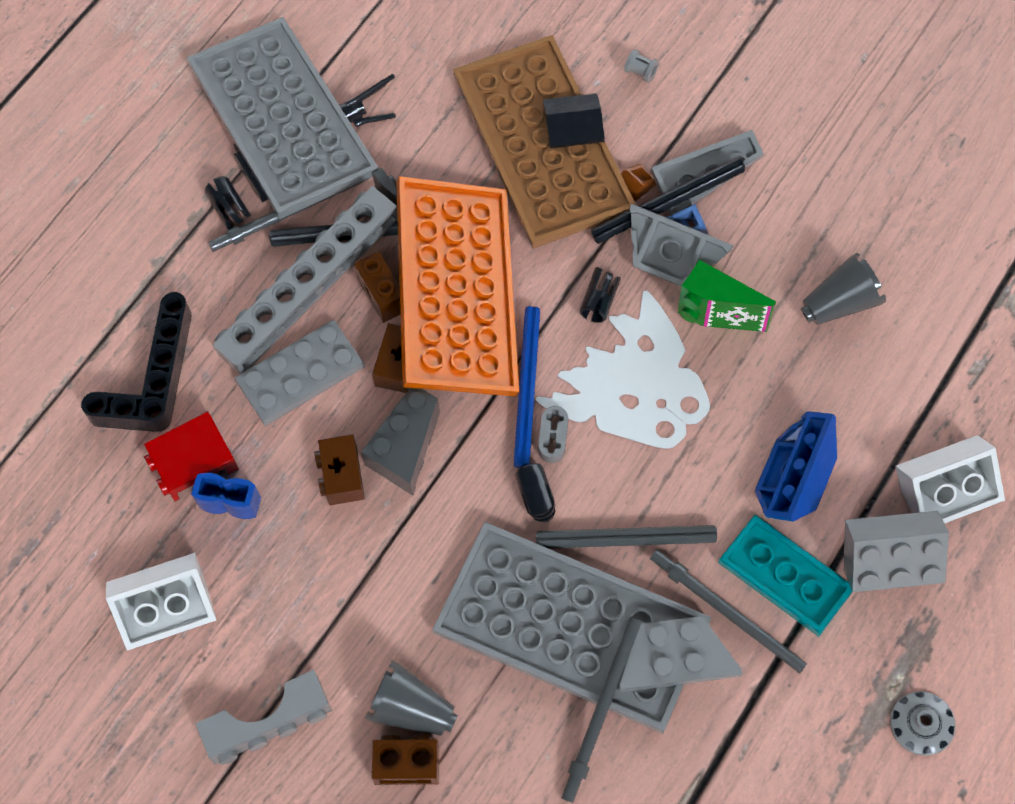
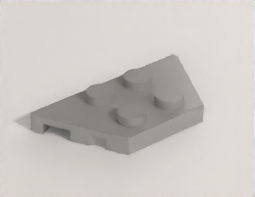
M631 204L633 266L637 269L681 287L699 260L713 267L732 251L733 245Z
M703 616L642 623L631 649L619 690L620 692L736 678L742 676V669Z

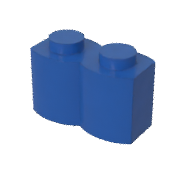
M213 473L198 474L191 493L198 507L203 511L212 514L228 512L239 519L256 518L261 501V496L252 482L241 478L225 480L223 477Z

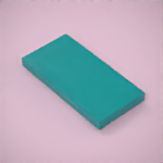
M756 515L751 518L718 561L721 566L818 637L853 593L847 580Z

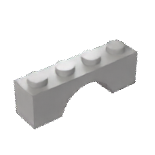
M311 670L284 683V695L281 704L272 715L261 721H240L231 716L226 710H223L195 724L209 759L214 764L220 763V765H225L238 758L237 754L248 749L256 751L265 747L268 744L267 740L278 735L280 738L295 733L297 727L304 723L314 724L322 721L327 717L326 713L331 712L332 709L314 670Z

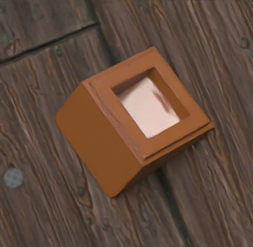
M642 164L624 169L621 173L634 201L640 199L656 186L652 174Z

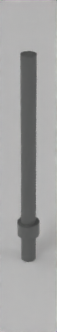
M326 199L279 219L274 211L240 228L235 226L227 230V234L209 241L208 244L212 252L232 243L234 245L245 241V237Z
M659 550L653 553L650 560L669 573L668 577L677 584L679 582L799 674L807 665L806 662L688 573L689 569L679 562L677 564Z
M630 617L577 758L575 761L572 760L568 770L570 776L561 798L571 803L574 802L582 779L586 780L590 769L587 765L642 621L634 617Z

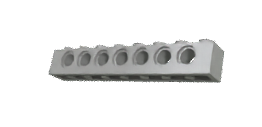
M373 186L367 192H361L349 210L342 211L337 216L335 223L328 230L322 231L317 236L315 243L308 250H303L288 270L285 269L279 273L275 280L276 282L268 290L264 289L258 294L255 303L248 310L244 309L238 314L235 323L228 330L224 329L217 335L213 344L217 354L239 374L250 369L398 220L397 206ZM364 216H368L371 218L368 222L361 223L358 221L360 218ZM343 236H351V237H352V238H351L349 241H347V242H340V241H339V239H340L341 237H343ZM324 255L332 256L327 262L319 261ZM304 275L312 276L307 282L299 281ZM283 295H292V298L287 302L279 301ZM263 315H272V318L267 322L259 321ZM243 335H252L248 342H239Z

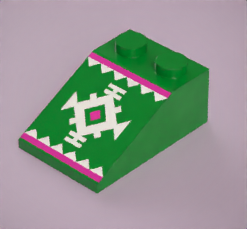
M699 260L681 286L678 313L686 321L705 327L767 332L776 301Z

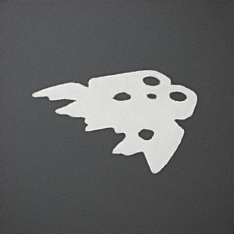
M643 291L638 320L626 314L609 316L610 322L624 337V346L615 345L614 353L586 347V351L589 354L586 360L587 367H574L571 371H561L558 374L559 378L571 384L580 394L566 395L554 392L552 398L537 397L536 401L546 409L551 406L562 407L566 410L568 419L575 422H585L595 415L596 425L601 431L650 446L670 449L675 447L686 436V424H697L708 414L710 402L697 373L689 368L678 367L686 351L679 334L656 299L648 291ZM643 335L648 336L654 344L652 351L644 352L638 346L637 342ZM625 394L638 398L639 405L634 409L627 408L619 398ZM688 396L694 397L699 403L698 410L691 414L684 412L680 407L682 399ZM659 399L665 400V401H666V407H664V408H659V407H657V405H656L657 400H659ZM661 421L672 423L675 429L674 434L669 438L658 436L656 433L657 424Z

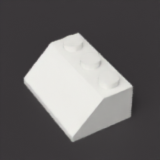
M978 435L896 465L901 493L912 513L939 511L944 523L1005 501L996 447Z
M195 553L106 582V600L127 651L216 621L207 584Z

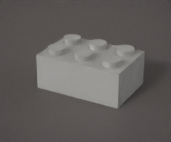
M939 511L845 520L844 572L852 592L945 583L949 531Z

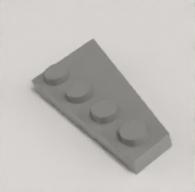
M753 130L653 166L650 172L660 194H663L736 157L742 159L746 169L762 158L763 151ZM729 180L668 209L669 214L672 215L696 204Z

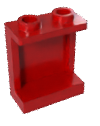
M209 411L144 444L149 453L144 458L152 472L157 470L161 477L156 480L164 496L170 494L174 502L180 499L178 496L179 492L194 485L198 474H216L226 469L229 475L239 470Z

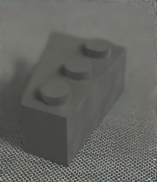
M409 388L361 452L365 466L412 496L414 495L415 485L420 470H422L424 457L440 414L438 398L423 389Z

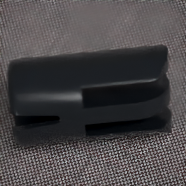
M221 176L213 179L218 190L216 191L208 183L205 187V193L229 230L235 227L230 217L237 224L244 221L239 210L247 218L251 214L227 177Z
M596 267L579 311L585 319H587L590 311H593L591 322L594 323L606 321L621 281V277L617 276L607 294L613 276L612 273L607 271L596 290L603 270L599 267Z
M536 463L529 464L517 470L515 477L528 514L539 522H548L553 519L556 513V504L542 465Z

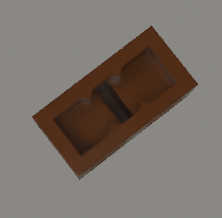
M424 734L414 735L413 740H400V736L383 735L381 740H373V783L375 785L439 784L438 740L432 739L431 735ZM389 752L398 754V761L393 766H384L382 764V758L385 754ZM420 752H427L431 755L430 761L424 766H417L413 763L414 757Z

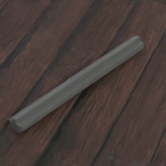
M715 525L536 532V544L548 549L715 543L717 540Z

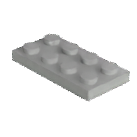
M332 320L234 378L264 426H267L363 369L364 363L335 320Z

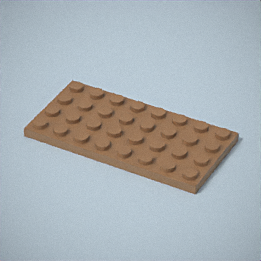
M553 35L453 69L456 82L503 185L507 189L508 196L533 249L598 226L629 211L631 204L636 205L605 142L550 149L543 99L582 95Z

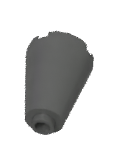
M859 253L851 255L803 300L804 307L801 308V311L809 323L814 321L816 325L880 306L886 302L885 294L879 296L877 289L882 286L865 259L860 262L858 261Z
M392 660L389 667L394 669L393 673L386 671L371 703L370 709L375 710L373 714L368 711L365 719L371 722L442 736L444 731L450 733L458 716L453 713L455 706L398 662Z

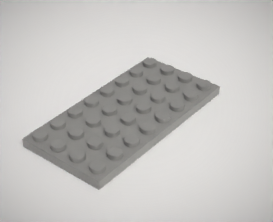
M284 17L187 57L190 68L279 219L373 177L372 173L379 169Z
M484 522L433 627V633L597 705L630 617L639 619L642 623L703 616L708 624L711 621V617ZM621 676L609 710L664 734L684 684L620 692Z

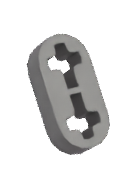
M559 406L548 407L543 412L541 419L539 455L545 462L549 463L560 461L565 454L568 414L566 410ZM553 416H559L557 430H551L550 420H552ZM550 438L555 439L557 449L554 450V453H548V448H546L550 445Z

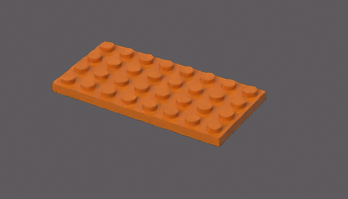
M399 176L396 181L403 387L516 397L519 393L507 189Z

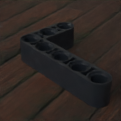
M170 292L160 302L142 395L91 392L87 394L81 402V408L91 424L102 428L151 432L163 431L170 425L192 318V312L181 293ZM181 307L180 310L171 312L173 309ZM176 333L173 337L166 338L169 334ZM171 358L168 363L161 364L163 360ZM166 385L162 390L155 391L158 386ZM103 406L99 412L93 413L97 407ZM132 409L129 414L121 415L124 410ZM161 411L158 416L150 418L153 412Z

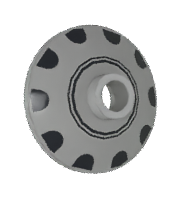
M923 691L909 693L903 696L892 710L890 718L892 733L897 742L911 753L923 756L937 754L944 750L954 737V715L947 703L932 693ZM920 716H927L931 724L929 726L923 725L920 722Z

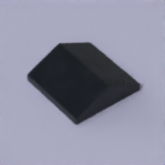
M597 93L543 99L550 149L605 142L602 111Z

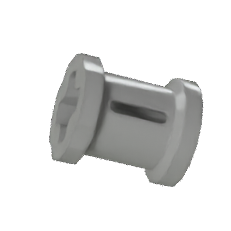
M635 49L630 53L624 71L627 73L634 72L644 77V81L649 83L658 70L659 60H650L640 55L639 51Z

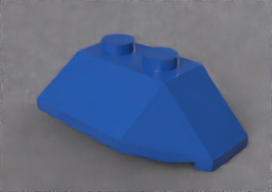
M807 411L801 416V420L791 425L776 439L755 488L762 511L767 518L794 522L817 510L837 460L836 417L834 414Z

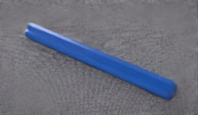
M536 306L526 307L524 314L514 448V467L522 468L530 464L540 325V308Z

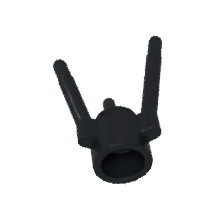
M394 74L382 79L355 98L339 105L350 123L354 122L356 127H359L366 123L384 121L396 117L395 113L362 117V115L366 114L362 101L385 87L388 82L395 78Z

